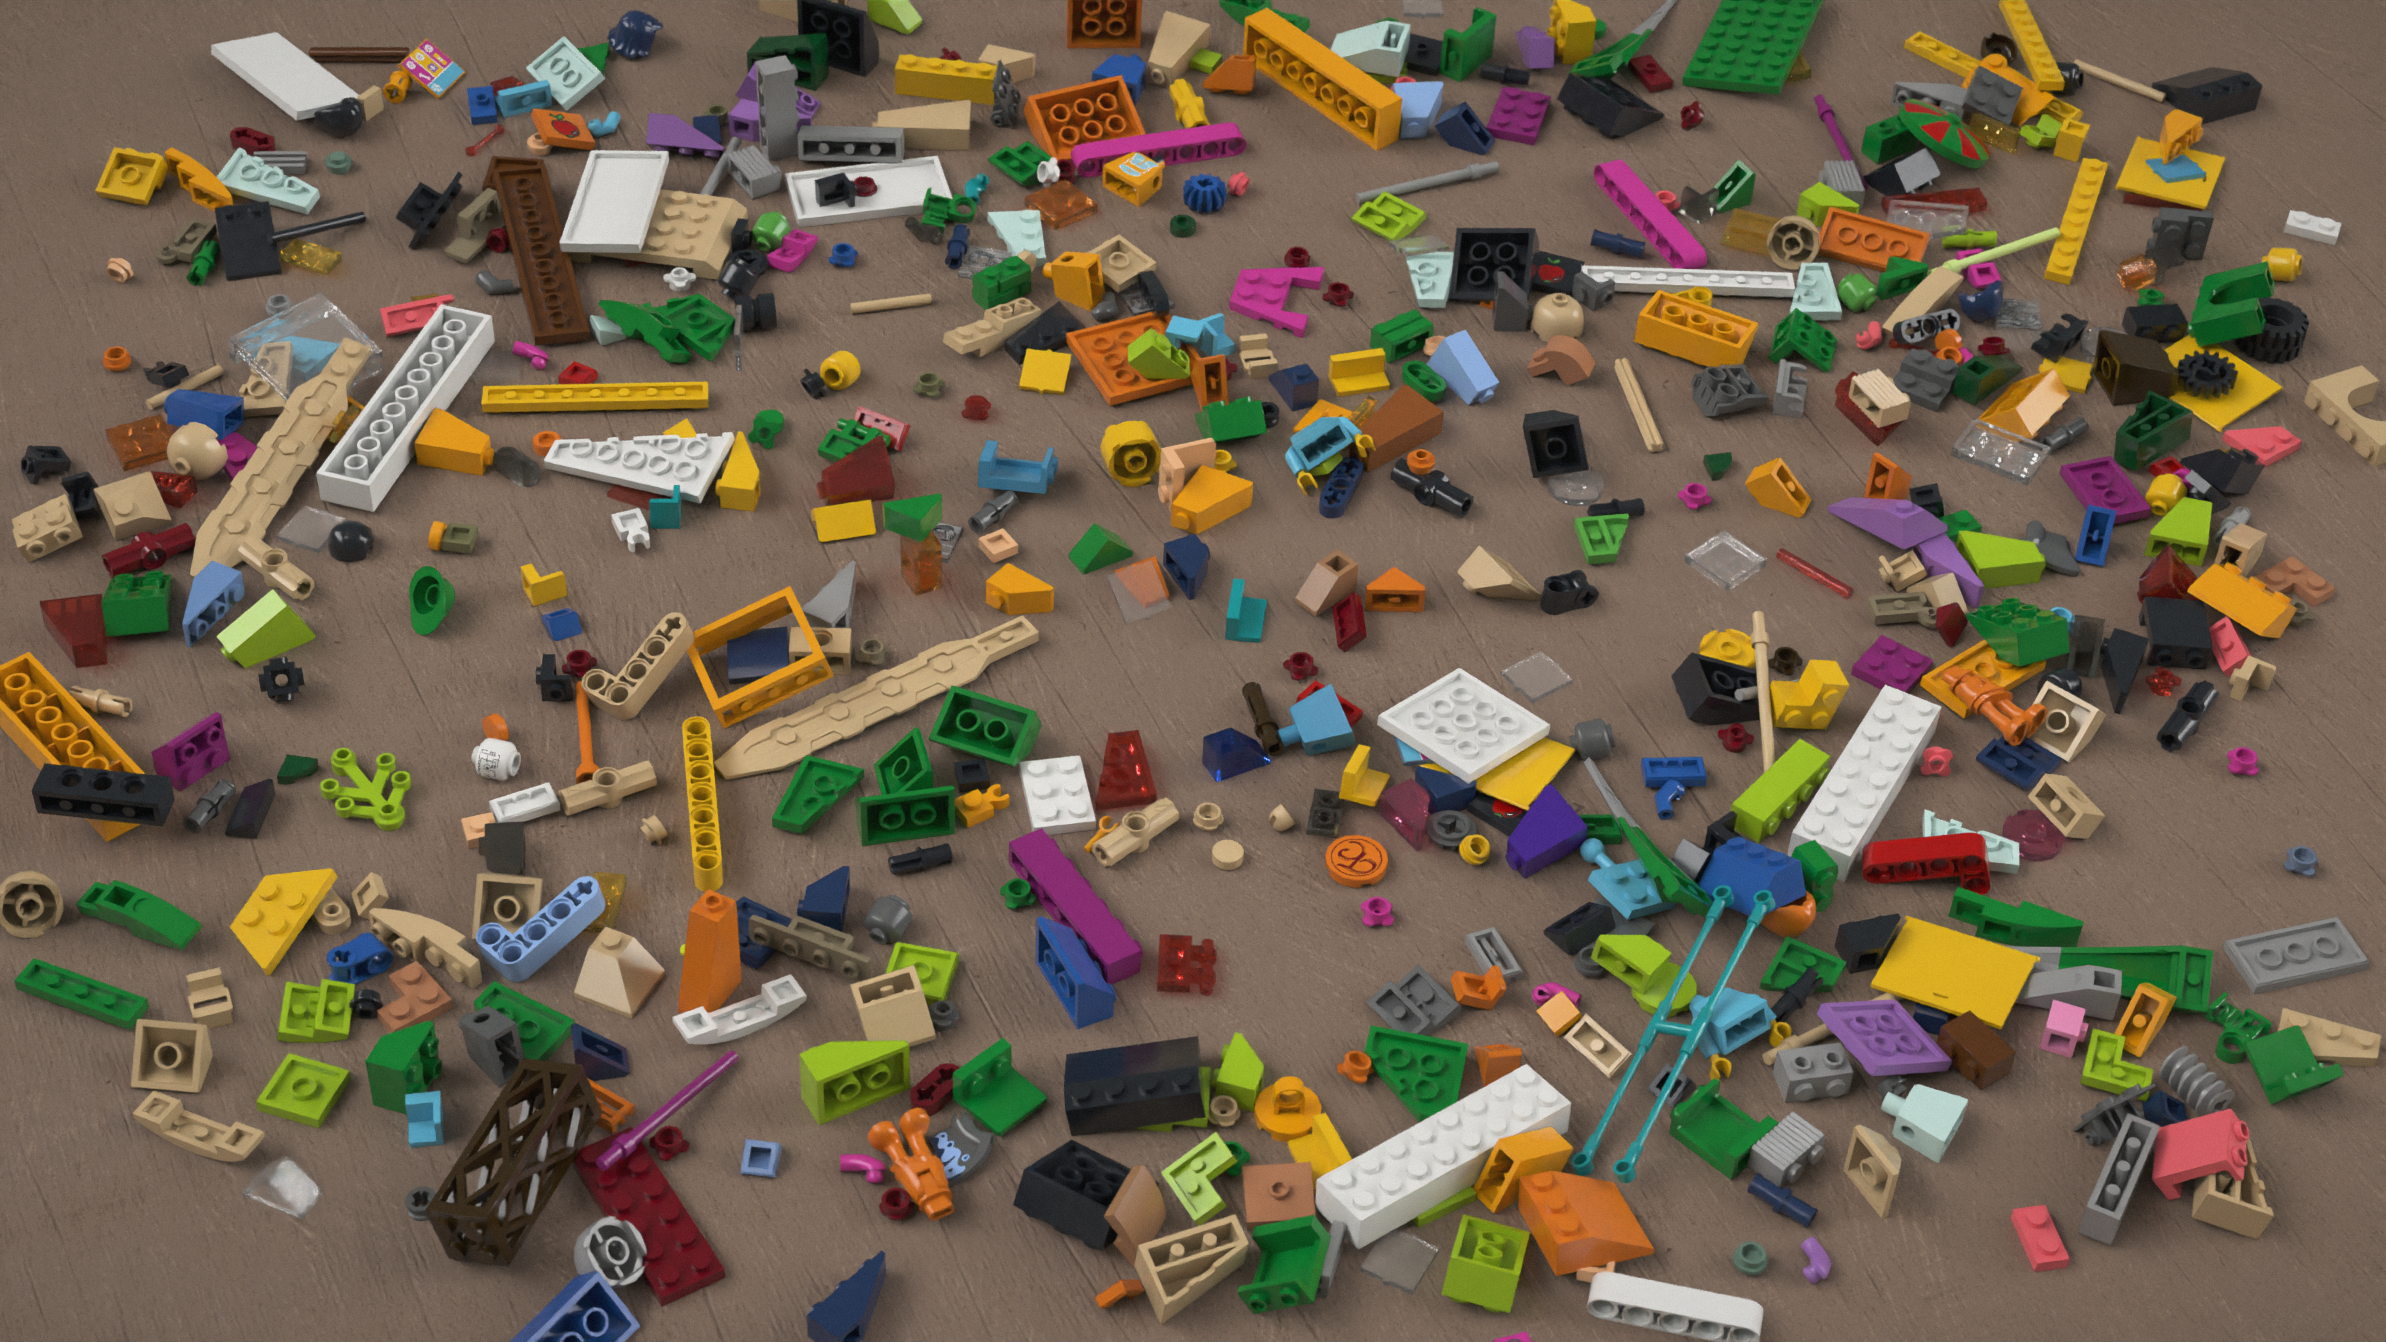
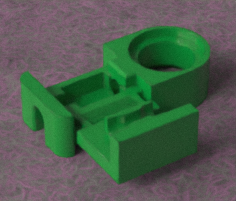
M932 188L927 189L922 208L924 217L921 221V229L944 234V220L969 223L975 218L976 203L973 199L954 194L953 199L931 194ZM965 205L971 209V212L963 215L957 211V208Z
M2224 992L2209 1006L2205 1018L2211 1022L2217 1021L2223 1025L2224 1031L2220 1034L2215 1047L2217 1057L2223 1062L2237 1064L2247 1057L2243 1045L2248 1041L2256 1039L2261 1033L2265 1036L2268 1035L2271 1022L2252 1009H2246L2244 1015H2242V1011L2226 1002L2229 994ZM2255 1020L2259 1023L2257 1026L2254 1025ZM2223 1044H2234L2240 1051H2230Z

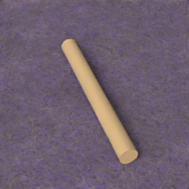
M2076 59L2074 61L2085 74L2161 103L2166 98V94L2080 60Z

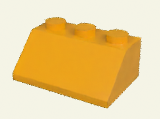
M2051 369L2013 382L1984 411L1974 424L1977 428L2009 443L2019 440L2027 442L2038 435V429L2047 425L2051 421L2050 417L2063 408L2062 404L2070 395L2055 369Z
M2226 562L2225 565L2214 563L2187 590L2188 593L2264 637L2280 638L2298 609L2289 604L2291 601L2289 597L2278 591L2272 594L2265 589L2267 584L2252 576L2250 579L2240 575L2242 569L2229 562Z

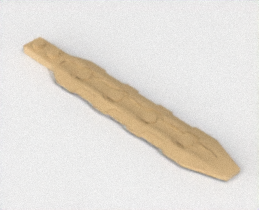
M345 337L322 372L295 388L284 404L283 412L270 431H266L258 442L257 450L244 469L239 470L230 484L231 488L217 509L211 511L198 530L190 578L194 579L211 561L233 569L244 562L238 556V549L242 541L250 536L260 540L266 535L265 530L279 509L284 508L293 494V488L305 470L312 466L319 455V449L331 431L337 428L347 413V389L371 355V347Z
M1022 615L974 638L943 642L919 653L918 657L889 670L884 669L867 677V680L837 694L831 693L816 700L815 704L785 718L779 717L751 730L714 762V767L725 780L784 769L803 760L805 755L812 756L813 752L841 739L847 740L862 733L865 728L890 716L903 714L915 708L916 704L944 691H949L952 685L961 687L976 680L990 663L1039 641V632Z

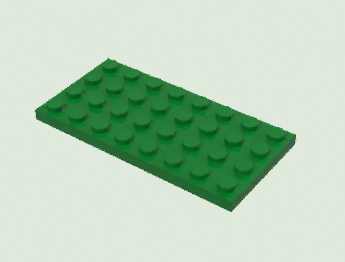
M1722 0L1682 77L1683 86L1779 95L1825 0Z

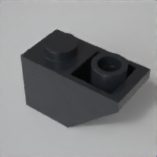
M1899 913L1877 916L1856 922L1851 921L1839 925L1835 948L1841 959L1846 961V968L1850 974L1880 968L1896 939L1901 920Z

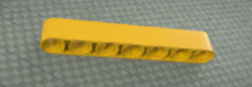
M694 716L683 722L682 733L694 883L699 890L706 892L707 889L716 891L723 885V869L710 723L706 718Z

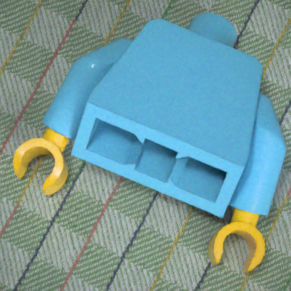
M1342 416L1321 417L1290 438L1292 446L1287 450L1285 459L1294 476L1298 478V486L1305 495H1308L1305 490L1306 487L1313 484L1318 489V484L1307 471L1352 442H1356L1359 454L1362 457H1367L1365 448H1372L1374 451L1376 449L1370 435H1362V432L1348 418Z
M1724 988L1713 1008L1714 1014L1698 1043V1047L1705 1060L1709 1059L1712 1063L1709 1072L1710 1079L1716 1078L1720 1080L1718 1070L1723 1071L1725 1076L1729 1078L1731 1063L1729 1060L1719 1057V1053L1726 1055L1771 1029L1768 1037L1769 1043L1777 1047L1781 1045L1782 1040L1791 1036L1792 1031L1787 1023H1777L1775 1020L1777 1016L1768 1007L1767 1000L1756 994H1747L1734 989ZM1696 995L1692 998L1690 1002V1011L1693 1017L1691 1025L1694 1024L1701 1008L1706 1006L1710 996Z

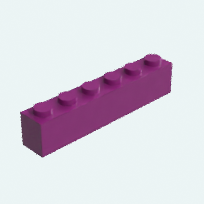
M1042 828L1010 841L1009 865L1020 879L1029 882L1031 893L1035 895L1055 922L1071 928L1078 940L1082 939L1084 941L1092 962L1096 961L1099 964L1106 984L1110 983L1112 985L1139 973L1141 957L1143 956L1139 942L1135 939L1132 940L1127 934L1121 920L1114 918L1106 902L1096 896L1092 891L1089 881L1086 878H1082L1076 871L1072 860L1066 858L1061 853L1057 842L1053 838H1049Z

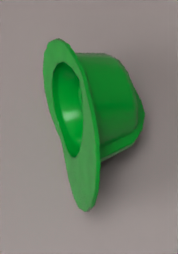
M431 566L421 567L417 570L409 586L411 623L416 633L424 636L434 632L441 624L442 619L449 614L455 601L453 585L443 578L436 568Z

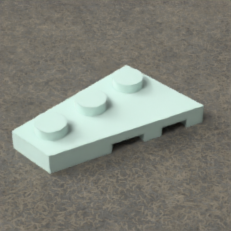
M1405 251L1406 263L1418 307H1428L1431 309L1445 308L1450 291L1454 252Z

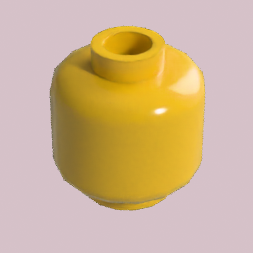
M2272 248L2268 256H2263L2262 262L2268 261L2274 281L2291 282L2295 280L2297 275H2301L2302 255H2298L2297 250L2294 248Z
M843 350L831 354L822 362L820 367V376L827 387L839 391L852 385L859 378L861 372L858 359L852 353Z
M2174 474L2159 475L2152 481L2145 495V501L2151 507V511L2154 514L2165 516L2183 497L2187 496V488L2182 479Z

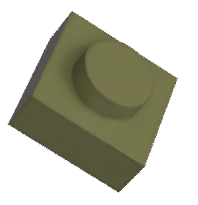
M449 522L441 540L442 550L471 554L479 535L478 526Z

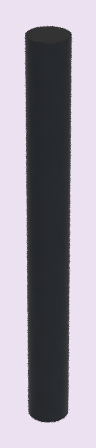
M363 212L353 213L269 233L267 240L270 244L362 223L365 222L366 217Z

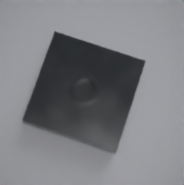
M1410 33L1409 49L1404 63H1407V69L1437 76L1440 72L1443 41Z

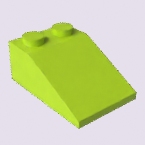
M906 1040L834 1041L812 1047L799 1054L801 1097L818 1125L910 1089V1050Z
M1463 1214L1441 1295L1448 1296L1451 1300L1458 1303L1470 1302L1481 1305L1491 1312L1499 1313L1503 1311L1510 1313L1530 1232Z

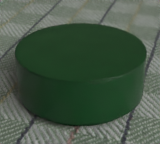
M1177 215L1170 220V233L1179 238H1187L1195 234L1196 221L1191 216Z

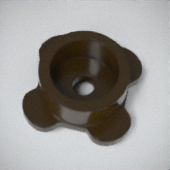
M1790 647L1778 648L1775 651L1774 658L1768 660L1770 668L1776 669L1787 676L1794 675L1797 666H1801L1803 663L1797 651Z

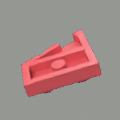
M2281 426L2227 430L2222 439L2226 444L2240 451L2245 448L2259 456L2257 460L2264 464L2265 467L2299 450L2302 442Z

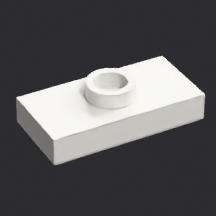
M549 782L489 801L490 810L500 829L560 811V802Z

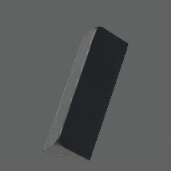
M266 779L244 787L225 830V835L257 839L275 796L272 779Z
M1588 902L1545 928L1543 932L1568 955H1573L1596 941L1600 935H1606L1614 930L1616 924L1611 907Z

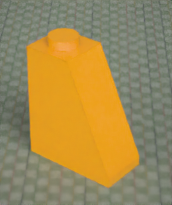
M434 408L414 442L417 465L483 476L488 465H492L495 455L494 449L491 448L490 436L440 408Z
M1201 465L1172 503L1171 526L1197 535L1249 508L1252 505L1253 482Z
M1552 1127L1500 1138L1473 1187L1477 1193L1476 1197L1492 1213H1498L1518 1200L1519 1177L1551 1170L1561 1172L1574 1148Z

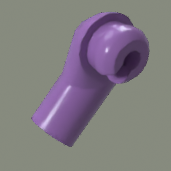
M1815 1237L1806 1239L1802 1243L1801 1248L1810 1259L1811 1264L1803 1269V1274L1811 1284H1816L1821 1278L1825 1279L1828 1277L1831 1259Z

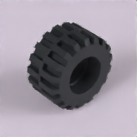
M2271 297L2258 298L2265 318L2263 331L2259 334L2237 338L2234 340L2235 344L2239 345L2238 348L2242 352H2246L2245 355L2256 358L2255 360L2266 361L2267 363L2277 362L2278 364L2284 363V361H2292L2299 356L2309 327V319H2307L2306 313L2289 301Z

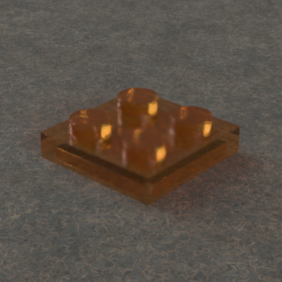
M1067 179L1025 197V206L1032 211L1040 210L1041 219L1056 231L1097 213L1098 204Z
M161 414L105 430L107 439L124 472L168 459L167 445L172 434Z

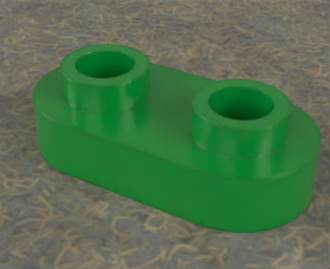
M1409 361L1403 365L1401 378L1405 384L1430 402L1444 398L1446 382L1427 364L1421 361Z

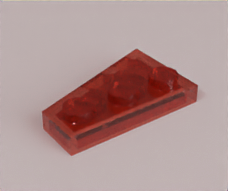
M1139 730L1108 733L1095 811L1153 804L1157 801V793Z

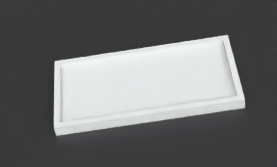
M277 32L211 45V54L296 121L315 117L314 113L316 111L341 105V100L344 98L354 97L357 99L359 96Z
M591 150L559 243L561 252L641 253L669 163L668 151Z
M938 156L905 159L901 163L879 162L785 173V183L799 228L923 213V202L928 188H932L931 194L952 199ZM844 172L848 179L853 182L858 177L867 176L872 178L877 185V192L869 197L855 196V206L849 208L844 200L822 207L816 202L815 180Z

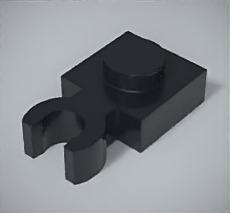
M159 361L156 362V367L143 369L148 381L165 388L175 387L181 383V379L189 376L186 365L175 362L165 365L164 362Z

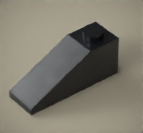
M2114 628L2110 639L2104 637L2099 654L2104 655L2101 669L2114 713L2121 714L2143 661L2149 639Z

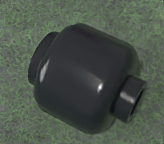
M2056 62L2065 84L2063 91L2051 90V92L2054 94L2074 95L2083 86L2084 71L2076 63Z
M738 258L736 261H728L717 280L719 286L723 288L721 293L734 301L735 296L749 295L758 279L756 273H754L756 269Z
M2057 667L2040 678L2037 685L2038 694L2046 680L2078 698L2082 693L2081 679L2076 672L2067 667Z

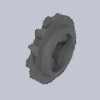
M1444 810L1433 814L1427 820L1425 834L1429 835L1430 843H1438L1440 849L1445 846L1450 847L1452 851L1457 846L1459 847L1461 841L1466 836L1475 835L1476 827L1472 819L1464 813L1454 810ZM1455 826V832H1452L1451 834L1445 833V831L1448 832Z

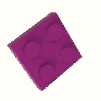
M1881 635L1853 665L1851 675L1881 690L1887 685L1909 694L1921 681L1922 677L1931 670L1933 660Z

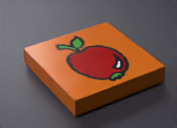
M533 108L531 117L545 145L593 150L595 141L580 114Z

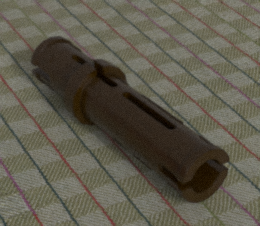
M1249 682L1243 686L1242 694L1255 723V734L1261 739L1265 753L1270 756H1277L1284 749L1277 731L1279 726L1276 720L1271 717L1259 683Z

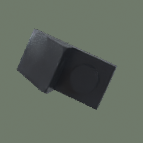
M2191 470L2185 477L2192 484L2189 488L2190 492L2186 497L2212 502L2211 515L2231 505L2224 496L2195 471Z

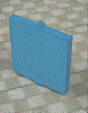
M2185 154L2179 155L2166 165L2162 164V158L2145 161L2154 170L2153 173L2158 174L2166 183L2205 178L2206 172L2198 166V163L2190 160Z

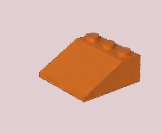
M1067 0V48H1140L1142 0Z
M1552 1170L1519 1177L1518 1210L1556 1276L1577 1272L1578 1269L1607 1265L1608 1262L1615 1261L1616 1263L1654 1254L1652 1244L1614 1182Z

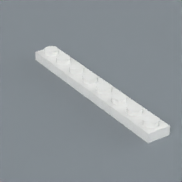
M1584 265L1581 268L1582 272L1600 284L1612 279L1615 281L1614 291L1656 293L1658 290L1673 294L1698 286L1710 289L1713 295L1723 296L1741 295L1782 298L1793 297L1795 292L1793 275L1786 272Z

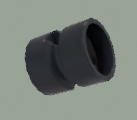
M773 293L758 294L756 299H753L750 295L735 296L738 332L753 331L755 326H759L761 330L777 328L776 306Z

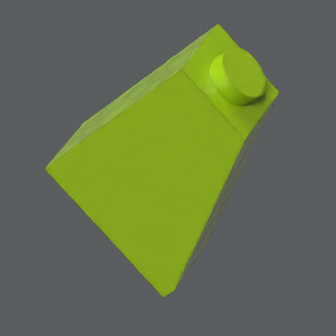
M2183 497L2150 531L2144 556L2202 567L2209 541L2212 502Z
M1966 530L1959 531L1956 548L1962 557L1968 561L1975 575L1982 580L1984 589L2039 583L2042 570L2046 566L2044 555L2039 552L2034 542Z
M272 589L216 637L224 645L220 649L224 656L231 663L237 660L246 669L313 640L316 635L303 619Z

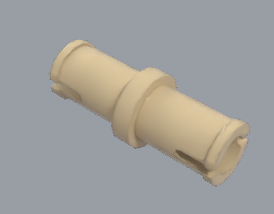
M74 685L71 688L73 691H69V694L82 707L91 708L94 713L102 714L108 712L120 715L121 717L129 716L128 712L132 711L133 703L130 698L111 695L107 690L97 689L94 691Z

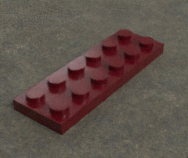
M629 1127L581 1148L571 1165L605 1218L614 1216V1219L621 1222L626 1220L632 1223L641 1234L646 1246V1255L642 1257L641 1266L645 1267L641 1275L661 1307L726 1278L725 1269L641 1141L636 1145L635 1151L624 1159L619 1158L605 1171L597 1167L596 1159L609 1150L611 1143L620 1135L628 1134L633 1130L632 1127Z

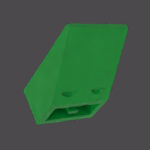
M151 571L145 573L143 577H133L132 574H120L111 579L102 600L106 636L169 631L172 600L171 574L164 575L163 571Z
M2008 598L2002 600V604L1995 606L1983 605L1979 606L1977 611L1966 613L1968 621L2002 660L2020 667L2069 653L2067 618L2058 616L2053 611L2039 609L2034 604L2022 603L2017 598Z

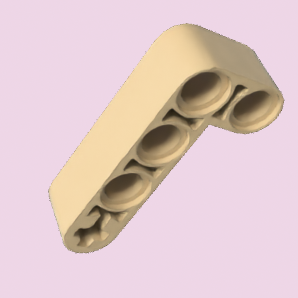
M678 612L667 614L617 677L601 669L588 671L582 678V686L591 703L620 720L634 718L693 644L694 634L685 616Z

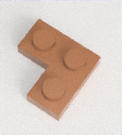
M2293 556L2255 576V578L2267 584L2265 589L2272 594L2278 591L2285 595L2293 591L2313 607L2333 597L2336 587Z
M415 961L388 975L390 985L401 998L377 1010L378 1020L390 1033L425 1021H430L453 1009V1003L449 995L418 961Z

